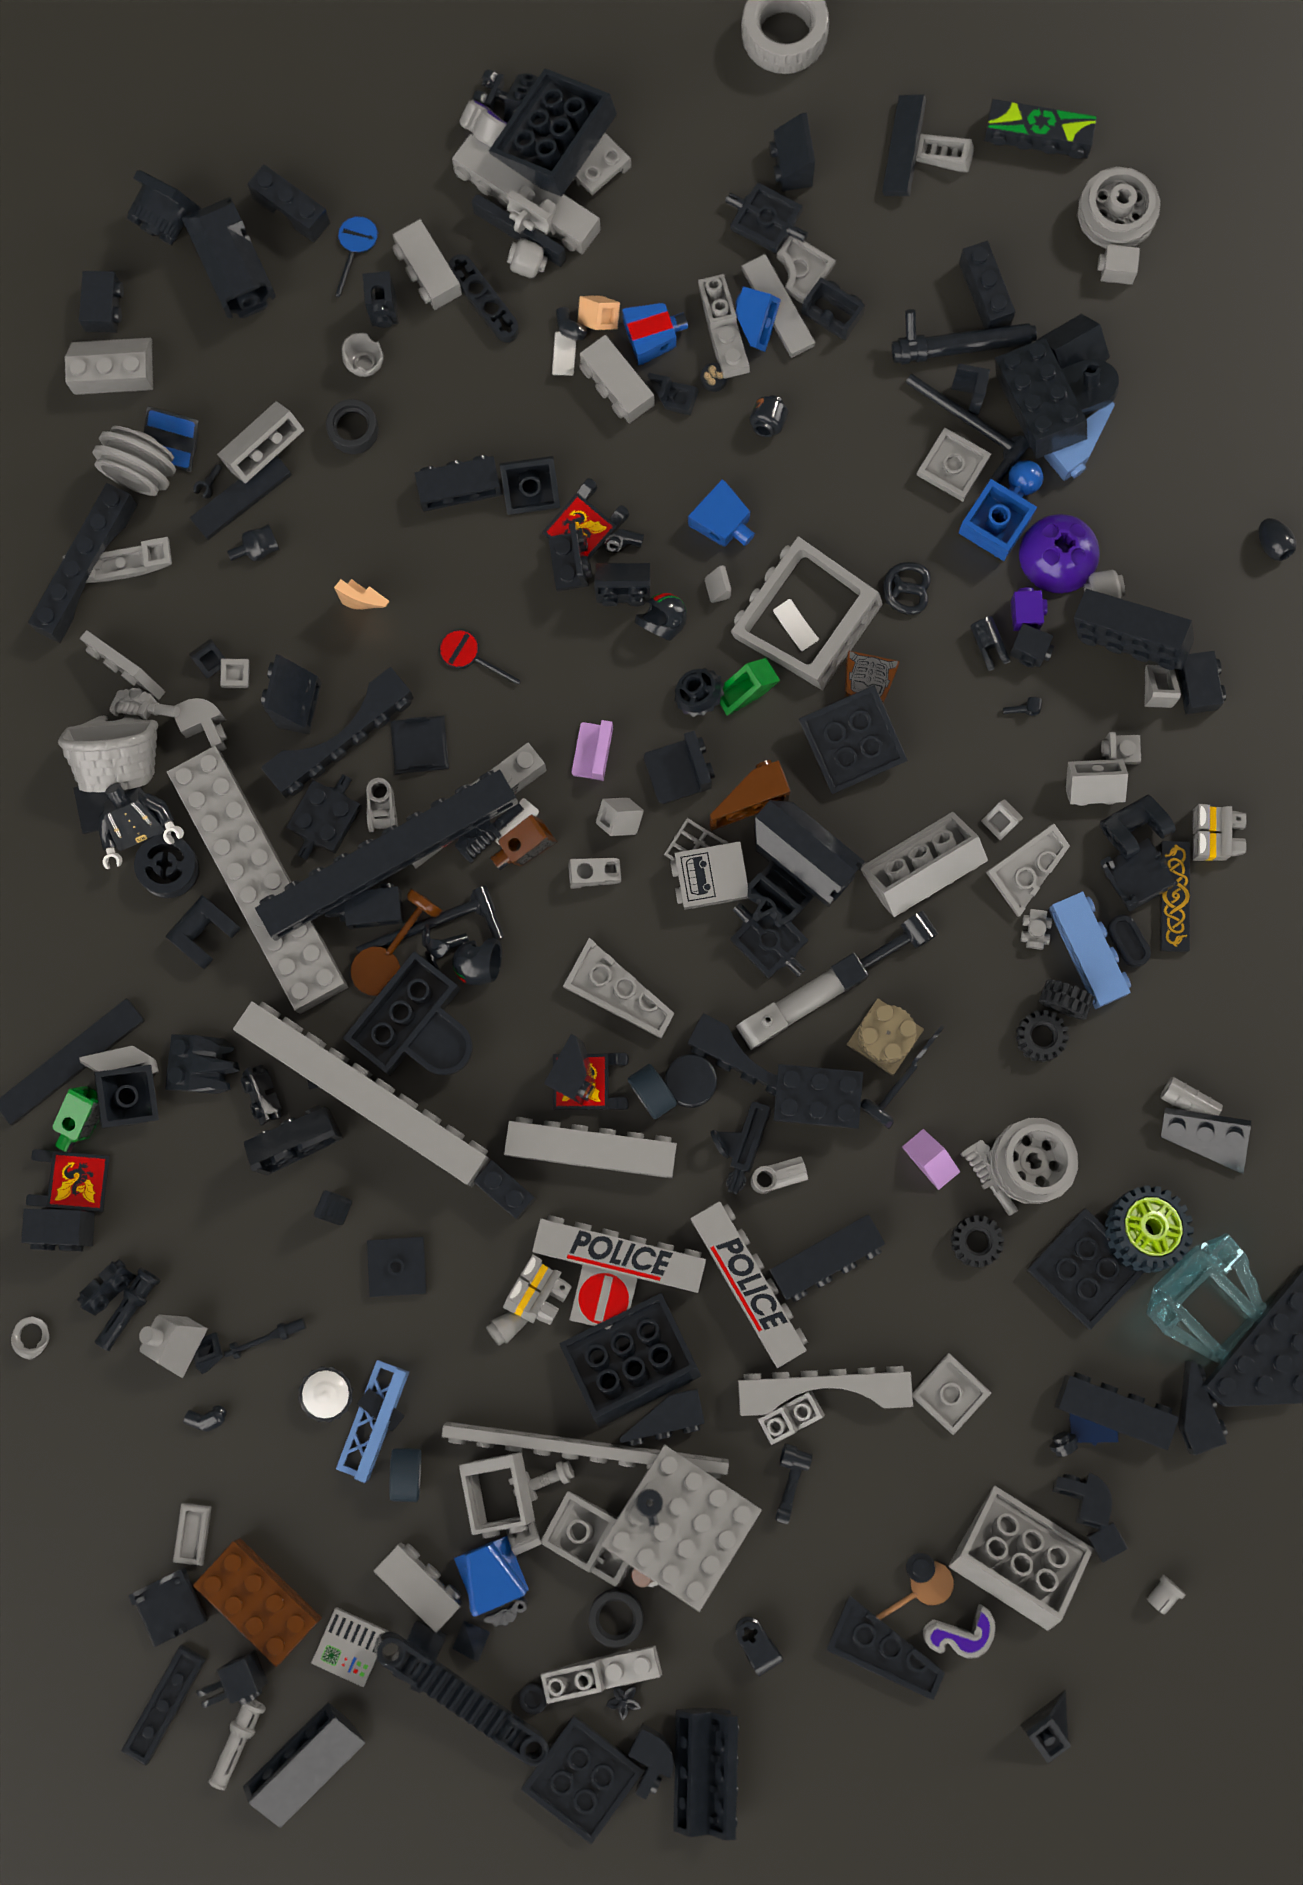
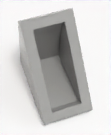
M1146 665L1145 707L1172 708L1181 696L1175 671L1162 668L1159 665Z

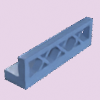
M379 1360L376 1361L365 1392L369 1388L373 1390L375 1385L378 1391L376 1394L384 1399L375 1424L373 1417L359 1406L336 1470L355 1476L354 1479L366 1483L369 1481L388 1431L390 1416L393 1408L397 1407L409 1371ZM381 1368L394 1373L389 1387L381 1389L377 1380ZM365 1412L368 1419L361 1422L363 1414ZM369 1422L372 1428L369 1441L361 1444L357 1430L359 1426ZM354 1439H355V1442H356V1444H357V1447H354V1448L351 1449V1446H352L353 1441H354ZM359 1449L362 1456L358 1470L345 1466L348 1454Z

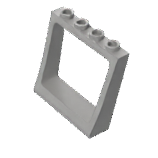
M798 536L792 546L787 545L783 548L780 554L781 561L777 567H771L765 575L766 582L761 589L757 588L752 592L750 605L746 611L741 610L737 613L734 620L735 626L731 633L738 641L823 691L847 657L848 651H851L883 603L875 589ZM804 557L809 558L859 595L811 664H805L749 633L798 562Z

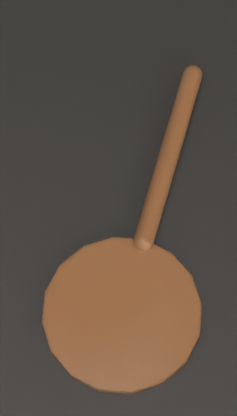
M934 1561L935 1574L931 1580L925 1583H918L911 1579L913 1592L876 1615V1617L881 1620L914 1598L927 1605H938L945 1602L950 1597L954 1588V1579L950 1570L945 1565Z

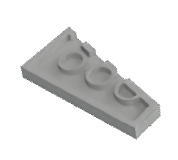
M588 939L563 987L662 1039L674 1016V1012L642 986L629 972L624 970L592 939Z

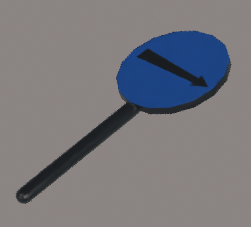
M365 217L350 218L339 229L338 237L340 243L350 253L336 291L337 297L341 296L355 253L367 252L374 247L377 241L378 232L376 226Z

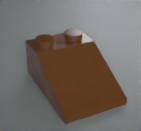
M766 760L755 766L756 769L752 770L710 814L709 826L711 831L757 815L769 800L789 801L790 788L779 760L773 763L771 760Z

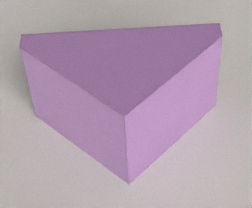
M924 1129L902 1146L903 1150L938 1190L960 1172L945 1148Z

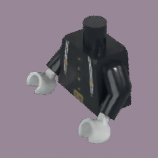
M114 783L105 790L109 799L104 802V810L99 816V835L102 848L107 852L103 859V865L106 869L111 868L109 863L110 857L116 859L117 867L122 864V857L115 853V848L122 851L163 832V838L168 844L174 843V839L171 836L172 831L176 833L178 839L183 837V829L179 826H174L175 820L164 800L145 793L139 787L125 792L119 783Z

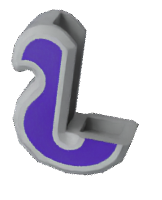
M475 100L468 101L459 120L463 128L473 132V135L478 140L490 147L507 124L485 105Z
M979 1603L971 1631L933 1619L923 1628V1637L927 1645L936 1652L943 1653L945 1651L944 1646L948 1643L958 1655L965 1658H976L985 1653L991 1645L995 1634V1621L991 1612Z

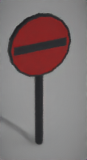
M463 629L453 630L442 638L439 645V654L443 662L449 667L455 669L466 668L476 661L515 684H520L521 681L478 657L479 643L476 637L469 631Z

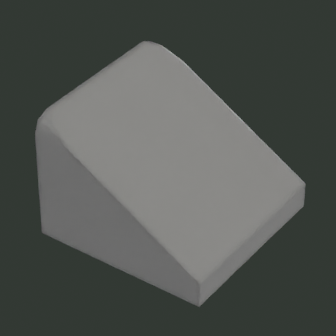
M722 565L705 578L708 595L712 603L730 599L731 586L724 565Z
M1002 800L981 822L999 840H1002L1023 820V817L1006 800Z

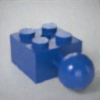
M1030 460L1020 461L1011 468L1008 476L1009 489L991 479L963 520L959 530L960 535L1002 561H1005L1032 520L1037 509L1035 505L1022 498L1024 495L1035 493L1043 482V472L1040 466ZM998 518L1001 520V523H998L995 520Z

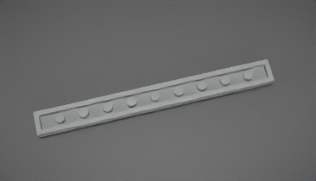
M446 1422L443 1425L442 1437L449 1438L448 1442L454 1444H465L466 1440L477 1441V1446L484 1448H493L494 1444L505 1445V1450L521 1452L522 1448L534 1449L533 1453L548 1456L552 1451L562 1453V1457L567 1459H579V1455L589 1456L590 1461L597 1463H607V1459L619 1460V1465L635 1467L636 1463L647 1464V1469L650 1468L660 1450L453 1422ZM676 1452L714 1478H721V1474H728L729 1459Z

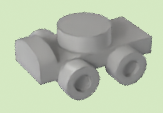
M1030 909V915L1023 916L1022 925L1028 926V931H1022L1021 942H1027L1026 948L1043 950L1044 945H1049L1050 934H1045L1046 928L1051 929L1052 918H1047V911Z

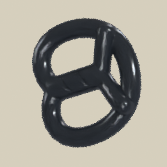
M903 562L893 566L887 572L883 583L886 603L896 611L911 615L922 612L928 603L926 590L931 582V576L927 568L914 562ZM905 570L916 571L922 575L923 581L921 584L904 582L898 573ZM892 581H894L896 586L891 591ZM900 592L919 595L920 602L916 606H906L899 603L896 598Z

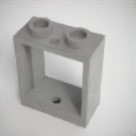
M522 1452L459 1465L472 1535L482 1533L483 1538L500 1535L499 1530L509 1528L510 1533L527 1530L526 1525L535 1521ZM511 1467L520 1516L487 1522L478 1474Z

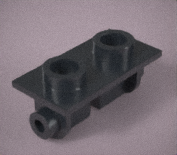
M263 1065L252 1068L254 1073H252L250 1067L242 1073L241 1085L244 1092L250 1095L252 1101L250 1108L254 1119H258L262 1126L269 1120V1116L271 1121L281 1118L280 1112L283 1110L276 1092L269 1095L265 1094L264 1091L273 1089L274 1086L268 1070L264 1069Z
M120 1259L116 1262L112 1261L99 1274L104 1281L101 1285L94 1279L79 1292L80 1296L77 1300L81 1304L80 1307L96 1316L99 1312L106 1309L109 1302L120 1292L124 1291L137 1276L127 1270V1266Z

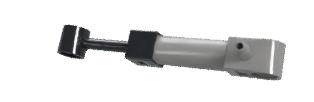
M921 911L900 925L904 931L903 934L859 960L856 954L852 953L831 966L825 973L739 1023L736 1028L749 1049L757 1048L788 1029L789 1025L841 993H846L867 980L869 974L865 969L910 942L916 949L936 937L938 932L925 912Z

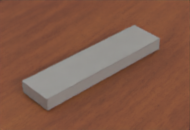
M764 254L742 265V271L752 289L772 294L781 299L773 327L790 357L792 358L814 347L815 341L767 256Z

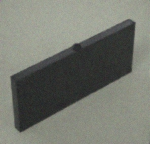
M369 1388L357 1405L369 1413L373 1419L377 1420L384 1399ZM393 1408L389 1419L388 1429L391 1432L394 1431L405 1417L396 1408Z

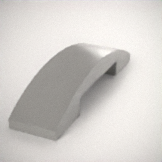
M163 537L141 541V546L103 552L86 583L135 577L171 565L169 538Z

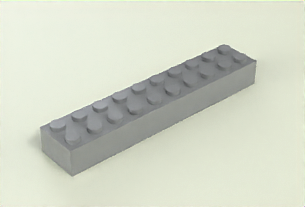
M213 746L167 771L169 778L294 1010L302 1014L349 988L313 921L275 941L270 937L256 912L255 907L260 905L259 901L271 894L276 896L285 891L284 887L291 883V880L218 748Z
M263 1001L259 1006L254 1002L249 1004L234 1026V1031L473 1188L475 1185L473 1181L491 1160L485 1156L488 1150L473 1140L467 1144L463 1141L464 1134L449 1124L446 1128H443L439 1125L442 1120L428 1110L424 1109L420 1113L416 1110L418 1107L417 1103L402 1093L399 1098L393 1095L395 1089L378 1078L376 1082L370 1080L373 1074L356 1063L352 1067L349 1066L347 1063L350 1059L332 1047L329 1051L325 1050L324 1047L327 1044L310 1032L306 1036L302 1035L301 1033L304 1030L302 1027L287 1017H284L281 1021L278 1019L281 1014Z

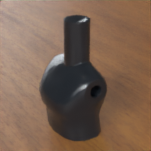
M268 524L259 529L243 533V545L228 550L227 553L231 561L248 555L252 561L257 562L268 554L280 549Z

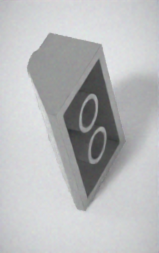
M136 338L72 342L65 356L67 385L74 395L153 390L152 339Z

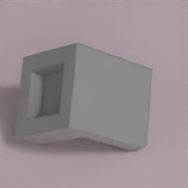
M630 798L602 799L596 824L610 836L635 835L638 832L644 810Z

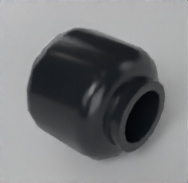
M775 395L761 397L755 403L750 415V423L758 435L771 437L782 431L789 411L780 397Z

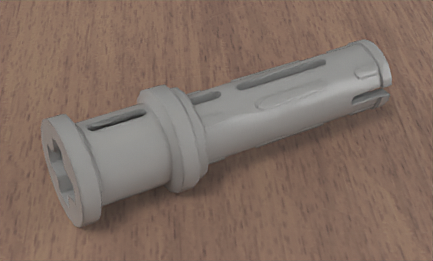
M253 1700L242 1705L236 1720L231 1721V1734L208 1781L211 1786L220 1790L226 1789L247 1739L254 1736L255 1724L260 1714L265 1712L266 1707L262 1703Z

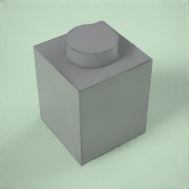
M1108 244L1105 253L1100 254L1097 270L1102 271L1101 281L1133 284L1138 271L1140 248Z

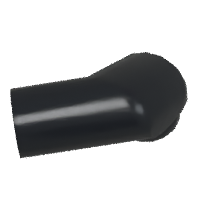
M567 307L556 309L561 335L572 340L585 339L587 328L570 320L569 309Z
M219 1405L214 1406L212 1411L204 1415L188 1410L183 1423L208 1432L224 1423L227 1411Z

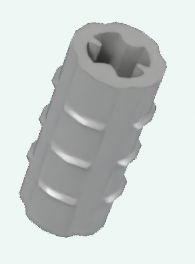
M1175 1077L1170 1078L1160 1096L1161 1099L1172 1106L1185 1111L1219 1116L1223 1108L1222 1104Z

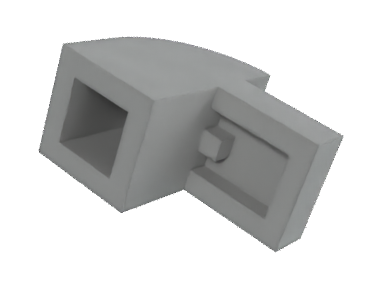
M195 698L175 705L180 708V715L174 718L181 733L186 738L205 731L211 747L216 746L220 752L227 749L224 740L228 738L222 725L219 724L226 721V719L213 703Z

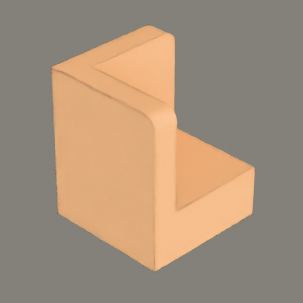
M580 296L578 323L594 330L617 329L620 302L604 296Z

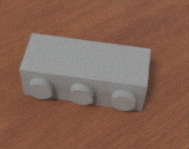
M421 219L393 234L395 245L392 248L400 261L405 260L408 265L405 267L406 272L412 282L417 280L421 287L418 291L425 303L430 302L434 310L462 295L458 280Z
M606 335L580 353V369L588 379L590 377L594 379L600 395L603 398L608 397L613 403L612 408L619 418L624 417L630 424L654 406V394Z
M276 401L217 455L232 474L246 483L300 435L304 429L293 414Z
M401 1542L374 1572L437 1632L462 1605L463 1602L459 1599L461 1594L451 1584L446 1587L438 1579L441 1576L440 1573L432 1565L427 1564L425 1566L418 1559L420 1554L409 1543L405 1546Z

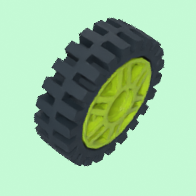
M1150 1186L1138 1187L1122 1195L1115 1201L1113 1207L1109 1209L1107 1214L1109 1218L1105 1222V1226L1108 1227L1105 1231L1106 1238L1110 1237L1111 1239L1108 1245L1110 1249H1116L1114 1255L1117 1259L1122 1257L1124 1259L1122 1263L1126 1266L1132 1265V1269L1135 1271L1143 1270V1273L1154 1271L1155 1273L1165 1270L1178 1263L1189 1251L1188 1247L1193 1242V1238L1190 1235L1194 1233V1227L1189 1226V1223L1192 1222L1191 1215L1186 1216L1185 1212L1188 1211L1186 1205L1180 1206L1179 1202L1181 1199L1178 1196L1172 1198L1171 1191L1167 1189L1161 1191V1187L1158 1186L1152 1188ZM1145 1224L1152 1227L1153 1235L1147 1232Z

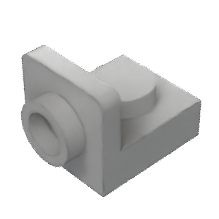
M1109 732L1101 743L1102 757H1106V760L1123 759L1125 765L1140 764V735H1116L1115 732Z

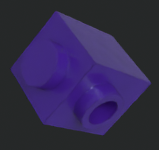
M1026 587L1018 589V592H1014L1011 598L1013 631H1019L1022 624L1038 630L1041 629L1044 623V616L1047 615V600L1042 599V590L1034 591V588Z

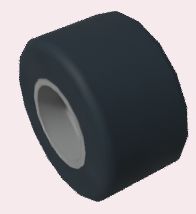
M647 1064L628 1077L630 1086L653 1119L659 1118L677 1105L672 1093L651 1064Z
M394 1448L390 1464V1500L417 1502L420 1494L421 1450Z

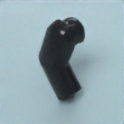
M619 529L606 538L605 547L612 553L618 552L628 544L642 547L644 534Z

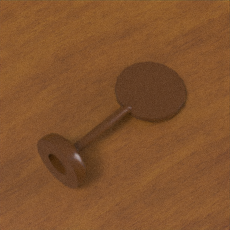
M412 888L407 893V898L417 908L388 949L383 947L364 949L354 958L351 965V977L354 985L361 992L370 996H378L400 969L398 959L393 952L420 914L424 911L432 917H438L443 911Z

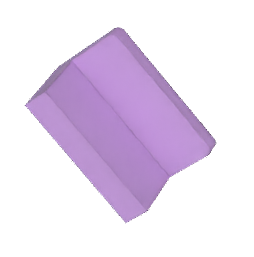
M602 720L601 725L585 722L580 724L572 767L573 776L604 781L613 733L612 722Z

